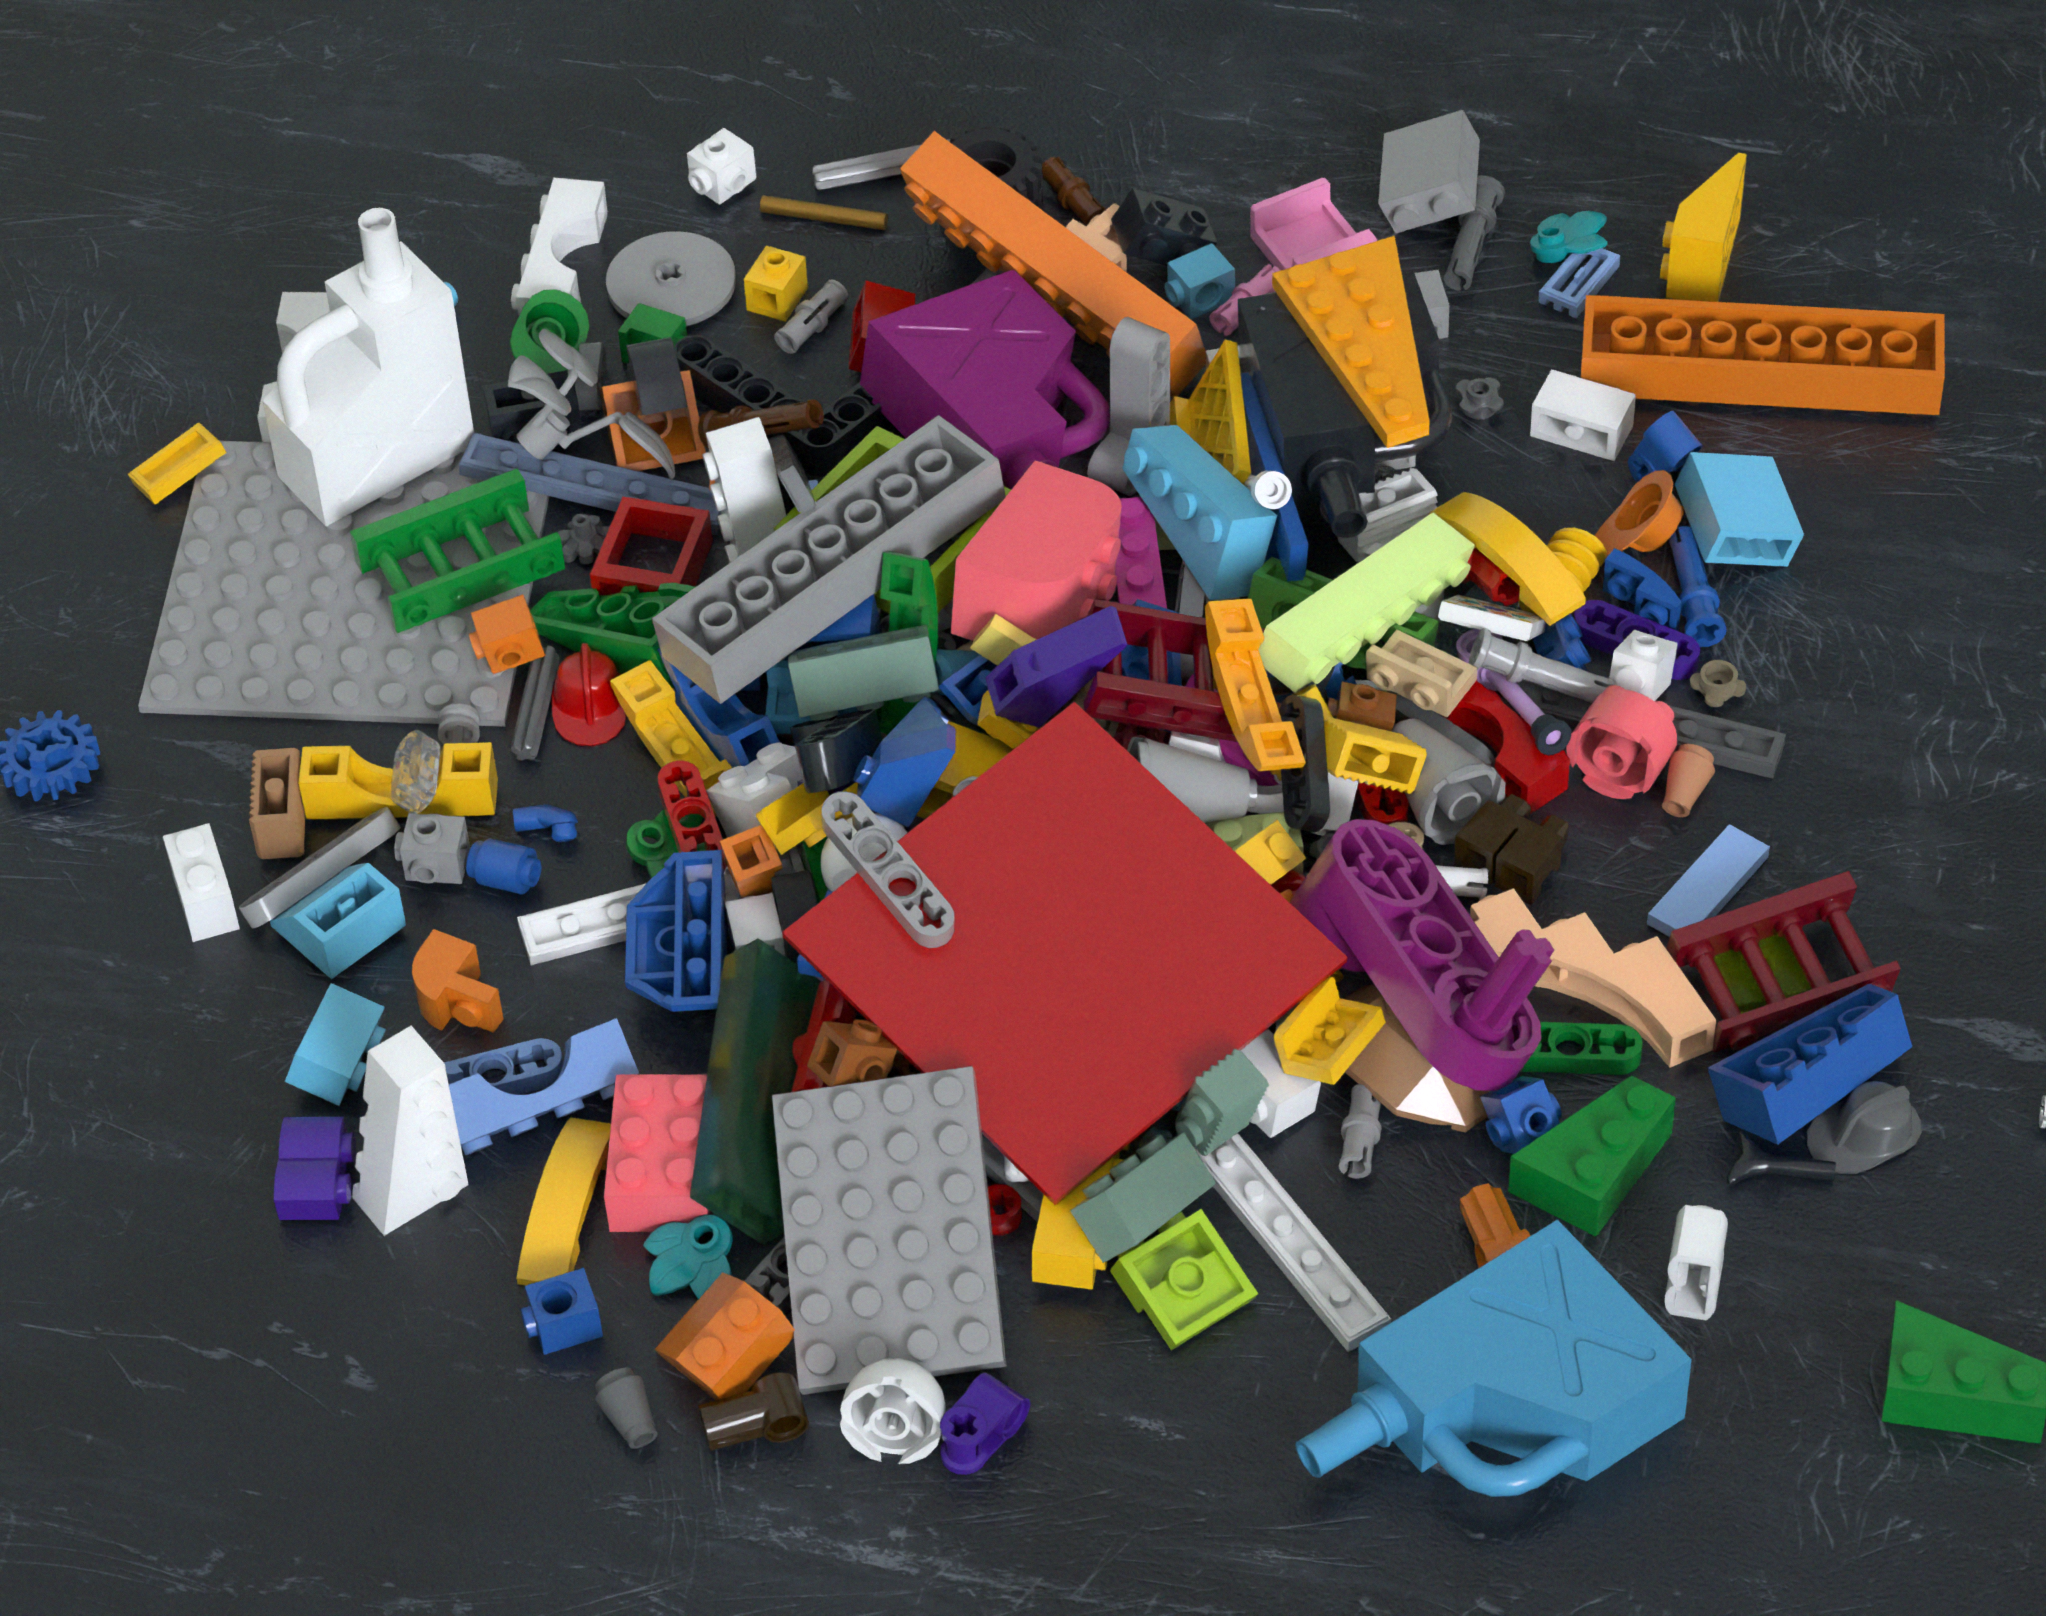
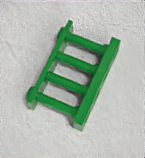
M518 468L350 531L355 562L361 573L364 574L380 568L395 594L388 596L393 627L396 633L420 626L428 621L565 569L562 542L558 532L539 539L523 514L529 511L525 479ZM506 520L521 546L497 555L483 533L482 528ZM465 536L479 562L455 571L440 545ZM423 552L437 578L412 587L398 561Z

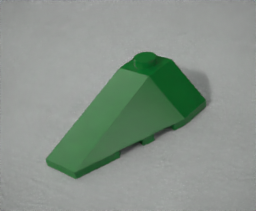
M663 583L660 584L658 591L641 593L637 585L623 586L620 593L613 595H599L596 588L548 592L530 612L538 634L575 652H580L582 643H588L591 651L606 654L615 663L616 669L620 674L651 660L671 688H673L674 685L657 650L660 646L652 618L693 590L695 586Z

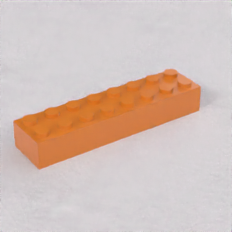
M934 131L900 168L907 185L904 190L915 203L913 210L923 221L929 225L937 222L946 229L944 231L946 236L958 247L964 249L968 245L977 252L976 256L979 261L990 271L996 273L1000 269L1005 273L1014 269L1062 318H1066L1075 325L1073 329L1084 341L1091 345L1098 342L1105 347L1109 358L1110 343L1117 325L1124 317H1130L1170 335V397L1178 396L1206 365V351L1195 322Z
M1586 295L1581 378L1636 394L1635 399L1939 415L1945 379L1944 314Z

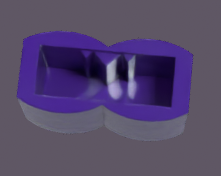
M344 1117L283 1118L279 1141V1159L274 1181V1204L279 1220H339L342 1204L350 1203L351 1177L350 1174H345L347 1162L355 1161L356 1138L354 1132H347Z

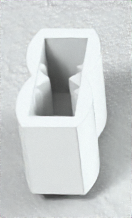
M1685 1205L1677 1215L1665 1293V1306L1670 1315L1708 1320L1715 1311L1728 1228L1727 1218L1721 1210H1715L1704 1205Z

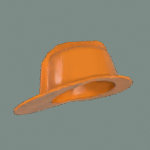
M1654 471L1638 481L1626 495L1621 505L1597 531L1595 536L1603 543L1607 551V557L1614 548L1620 551L1628 547L1639 552L1654 551L1662 547L1675 532L1683 517L1684 509L1672 493L1673 480L1666 471Z

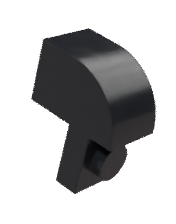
M671 337L626 345L630 362L627 363L630 381L634 383L640 416L687 407L679 364Z

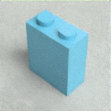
M1690 452L1675 482V487L1704 562L1788 567L1804 533L1773 457Z

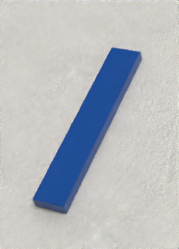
M1249 372L1241 373L1251 474L1257 476L1263 471L1271 470L1285 475L1252 376L1249 375ZM1291 494L1290 499L1284 506L1271 509L1277 515L1272 537L1287 581L1303 580L1306 574L1309 544Z

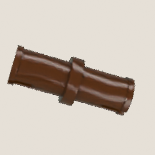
M1051 157L1042 164L1043 180L1058 194L1059 203L1065 209H1071L1085 226L1095 216L1101 215L1107 210L1090 193V185L1083 178L1076 177L1060 157Z

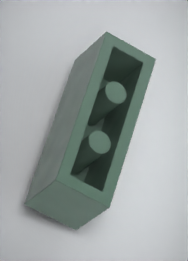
M927 625L795 650L788 655V666L799 718L810 716L811 720H825L838 715V710L851 707H856L858 711L878 709L884 706V701L903 698L904 702H917L924 696L929 698L931 696L930 692L939 690Z
M1184 1132L1167 1142L1162 1135L1153 1138L1136 1150L1140 1159L1133 1154L1109 1170L1113 1179L1107 1174L1082 1190L1087 1198L1070 1211L1103 1263L1139 1244L1216 1184Z

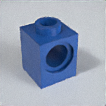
M584 1268L525 1285L528 1306L520 1308L522 1321L528 1338L538 1336L544 1355L603 1337L599 1309Z

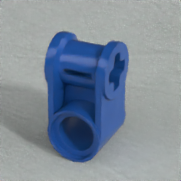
M1672 410L1660 417L1643 433V439L1628 459V468L1636 482L1654 471L1679 472L1682 470L1690 452H1699L1703 445Z

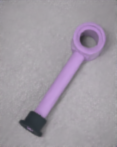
M1479 629L1467 631L1457 640L1458 657L1466 663H1469L1470 653L1475 639L1480 632ZM1491 633V636L1503 640L1502 635ZM1482 667L1477 670V681L1487 689L1498 690L1530 725L1536 747L1541 753L1554 755L1568 745L1571 739V729L1566 722L1556 720L1550 714H1544L1516 682L1506 681L1505 675Z

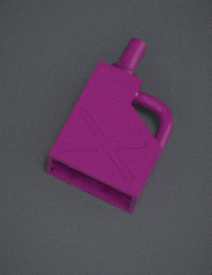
M1014 269L868 322L860 385L874 398L872 404L876 405L879 403L882 406L881 413L905 438L938 415L999 459L1003 485L1011 490L1035 460L1058 468L1060 459L1083 451L1102 440L1110 426L1109 404L1102 393L1071 362L1076 331ZM1064 394L1084 414V419L1081 422L1067 428V421L1056 411L1064 399Z

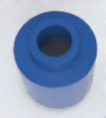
M489 838L485 841L478 840L472 845L467 857L466 871L468 876L476 879L479 885L517 894H525L530 887H534L540 878L541 861L537 859L536 851L531 847Z

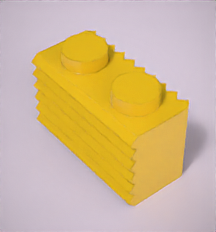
M1323 716L1327 771L1336 778L1350 779L1353 782L1356 780L1359 783L1365 782L1368 785L1373 784L1384 789L1388 787L1392 791L1396 789L1407 794L1415 790L1427 756L1426 749L1400 733Z

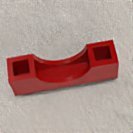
M1477 680L1448 717L1443 716L1468 734L1486 741L1497 752L1495 769L1505 782L1504 799L1513 794L1525 800L1531 807L1530 814H1532L1568 789L1570 758L1563 749L1554 755L1541 753L1536 747L1530 725L1503 703L1495 691L1485 688Z

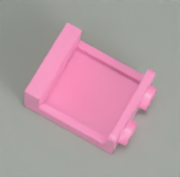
M1326 178L1315 180L1253 204L1250 208V237L1271 264L1280 270L1377 241V238L1369 229L1356 233L1330 200V183Z

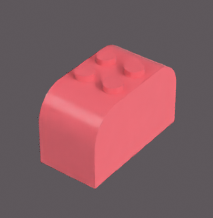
M1035 460L956 558L951 634L974 641L976 635L997 614L1037 640L1087 617L1094 599L1110 601L1117 584V576H1115L1116 560L1121 545L1119 529L1122 506L1118 495L1110 487L1097 480Z

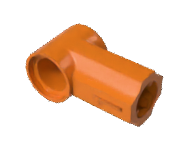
M1487 1183L1473 1187L1466 1196L1460 1198L1459 1209L1475 1243L1478 1269L1531 1236L1527 1229H1519L1501 1188L1492 1187Z

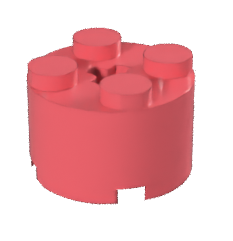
M1617 685L1608 686L1603 693L1595 698L1571 733V739L1566 746V751L1572 768L1577 764L1585 774L1582 781L1602 795L1615 799H1630L1634 793L1643 791L1644 794L1651 788L1676 749L1677 733L1672 722L1674 720L1673 710L1666 703L1653 701L1638 692L1626 690Z

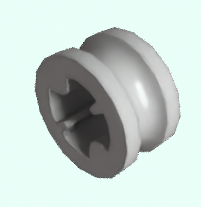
M459 703L445 706L440 710L438 715V738L443 744L476 743L480 737V715L474 707Z

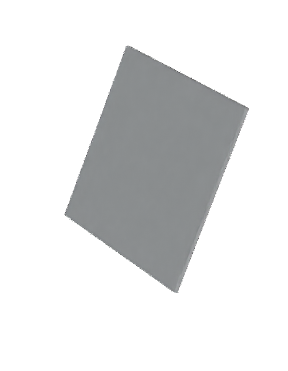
M220 441L227 453L196 475L138 705L139 712L439 724L438 715L440 710L451 704L462 703L474 707L479 712V726L505 727L517 667L493 674L486 657L477 659L468 635L476 631L471 612L522 594L529 606L533 582L428 621L420 626L396 633L393 627L388 596L395 594L380 568L364 574L361 573L355 562L350 531L482 482L483 480L459 475V463L465 451L326 527L278 477L271 442ZM526 491L529 511L523 514L540 539L542 538L549 496ZM506 520L482 528L483 533L497 555L521 546ZM465 536L440 545L455 571L479 562ZM423 552L398 561L412 587L437 578Z

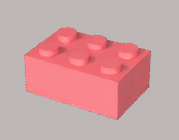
M616 1074L604 1190L610 1232H653L666 1223L681 1222L688 1224L696 1217L712 1215V1208L694 1197L711 1075Z

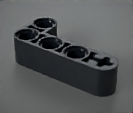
M875 709L840 714L825 720H810L790 727L806 793L822 792L848 784L854 779L856 769L865 755L872 757L882 741Z

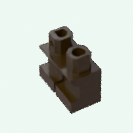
M1510 794L1499 805L1488 800L1455 835L1454 866L1475 869L1487 868L1488 884L1491 885L1495 880V887L1504 892L1514 888L1521 900L1532 906L1541 894L1544 880L1552 870L1556 872L1560 868L1561 851L1568 839L1569 825L1567 821L1553 814L1546 816L1540 825L1530 821L1531 807L1525 800L1513 794Z

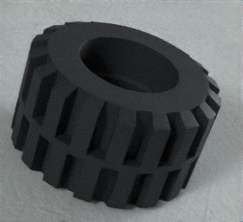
M992 126L983 127L982 130L972 128L965 130L964 135L956 134L950 138V143L1042 209V157L1032 140L1026 141V136L1020 132L1010 133L1008 128L1001 127L998 130L992 129Z

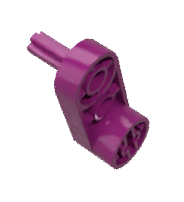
M1354 819L1340 825L1291 899L1290 904L1348 957L1347 963L1341 968L1356 972H1366L1420 1053L1438 1072L1453 1082L1474 1090L1497 1091L1510 1085L1541 1041V1023L1527 996L1552 962L1550 956L1554 949L1551 943L1546 938L1536 939L1530 930L1522 929L1514 935L1503 953L1498 957L1430 857L1413 839L1395 827L1375 820Z

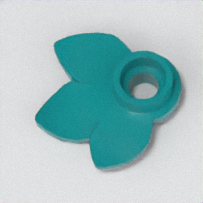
M1581 211L1571 217L1564 213L1550 216L1538 225V233L1530 240L1531 250L1536 253V258L1539 261L1556 263L1567 259L1571 253L1584 254L1607 246V241L1596 233L1605 225L1607 217L1595 211Z
M702 1215L696 1217L688 1224L670 1222L655 1229L643 1244L649 1253L657 1257L649 1272V1284L652 1294L654 1296L665 1295L690 1285L699 1299L722 1272L731 1276V1268L726 1256L732 1246L733 1237L728 1224L718 1216ZM713 1232V1238L710 1242L706 1244L698 1243V1239L703 1234Z

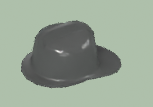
M1879 1081L1866 1082L1855 1088L1847 1099L1826 1109L1812 1121L1807 1131V1147L1813 1159L1836 1162L1835 1173L1857 1174L1870 1170L1915 1146L1921 1135V1120L1915 1108L1909 1102V1091L1905 1086L1895 1087L1889 1083Z

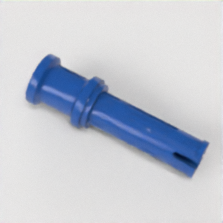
M1681 526L1678 527L1681 541L1678 542L1677 534L1674 532L1668 539V542L1672 549L1682 591L1679 596L1682 602L1681 615L1686 618L1687 622L1684 633L1693 637L1700 647H1709L1717 644L1724 638L1727 627L1724 619L1718 615L1719 595L1708 584L1702 555L1692 528Z

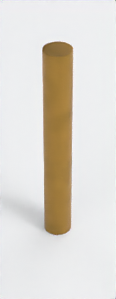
M765 195L762 196L760 202V212L879 230H886L888 223V214Z

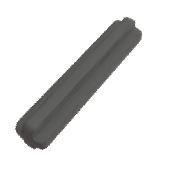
M549 645L543 648L544 657L530 662L510 748L511 752L515 754V759L519 761L525 759L533 760L538 754L560 659L559 655L555 653V648Z

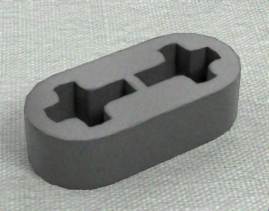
M581 342L579 352L595 369L598 381L593 387L587 385L579 377L575 381L579 411L601 410L602 401L599 387L605 385V346L603 342Z

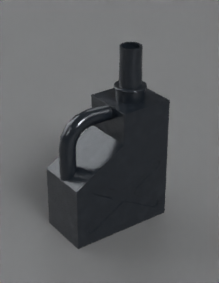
M1414 271L1402 273L1428 410L1429 435L1389 448L1385 446L1277 293L1238 299L1241 373L1249 372V375L1252 376L1283 471L1291 483V494L1295 505L1322 501L1333 533L1341 538L1357 536L1367 527L1368 520L1359 494L1375 493V463L1407 458L1428 452L1445 439L1452 426L1451 404L1439 375V338Z

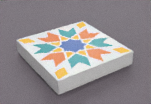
M1461 595L1443 600L1438 615L1440 620L1479 630L1484 628L1490 630L1491 633L1524 641L1544 633L1546 622L1535 613Z

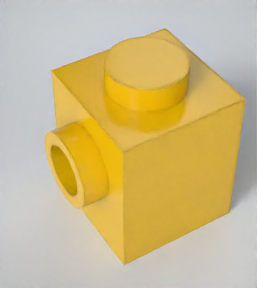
M766 245L744 278L747 311L786 322L808 289L805 256Z

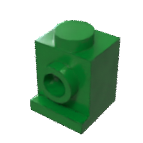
M638 303L618 330L622 363H630L626 345L671 337L675 348L676 343L687 336L685 317Z

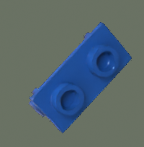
M1571 614L1551 626L1546 623L1544 633L1532 638L1537 654L1587 671L1585 664L1591 662V658L1579 639L1583 635Z

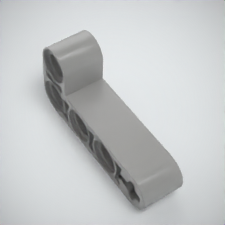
M1124 317L1117 325L1110 343L1111 432L1094 451L1088 465L1087 475L1088 478L1097 480L1115 491L1132 496L1137 490L1122 469L1132 429L1170 426V335L1130 317Z

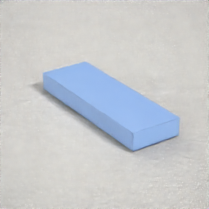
M1729 824L1648 913L1647 925L1670 937L1673 930L1716 916L1769 857L1770 846Z

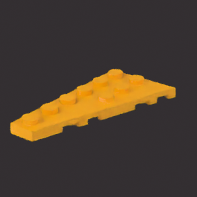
M1395 236L1272 273V288L1385 446L1389 448L1429 435L1428 410Z

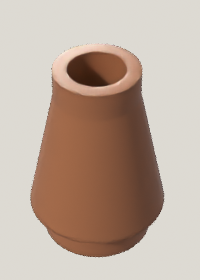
M1682 744L1676 752L1672 753L1669 759L1665 798L1662 803V808L1668 814L1675 817H1687L1692 806L1714 775V757L1707 749L1695 744Z

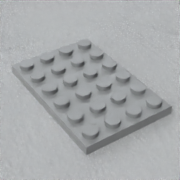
M973 1067L772 1095L792 1321L795 1329L793 1332L798 1387L801 1394L847 1389L851 1380L862 1368L882 1359L900 1358L915 1362L928 1370L933 1377L1006 1367L977 1084Z

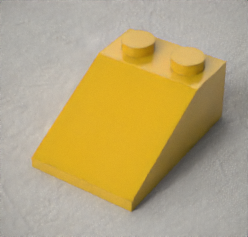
M1737 153L1679 204L1675 222H1666L1662 246L1670 248V253H1664L1660 270V279L1667 280L1666 298L1719 302L1741 217L1747 154Z

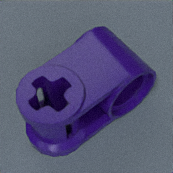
M988 1373L980 1374L968 1387L966 1393L941 1419L940 1433L944 1442L941 1445L940 1458L943 1465L949 1471L956 1474L968 1475L977 1472L996 1450L1020 1429L1030 1410V1400Z

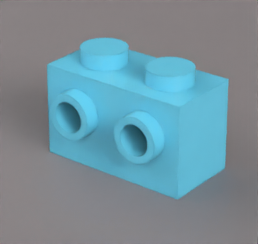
M331 983L295 1053L285 1082L339 1106L348 1088L357 1092L366 1073V1063L361 1062L365 1052L368 1053V1050L379 1045L386 1029L378 1026L385 1007Z

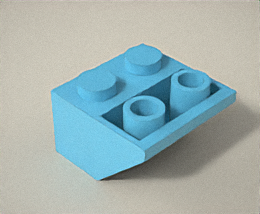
M363 863L348 866L270 920L272 928L329 978L333 979L405 927L406 921L399 888L371 864Z

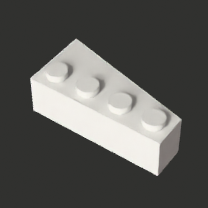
M759 417L706 433L709 452L702 454L710 481L715 479V484L710 485L717 511H721V515H718L717 518L724 541H730V545L724 546L729 563L774 532L773 528L786 516L772 450Z
M412 1026L368 1050L363 1099L368 1103V1111L365 1116L360 1118L359 1132L364 1137L363 1151L358 1152L356 1155L355 1168L360 1173V1182L353 1185L352 1198L384 1236L439 1202L453 1198L461 1189L469 1185L445 1064Z

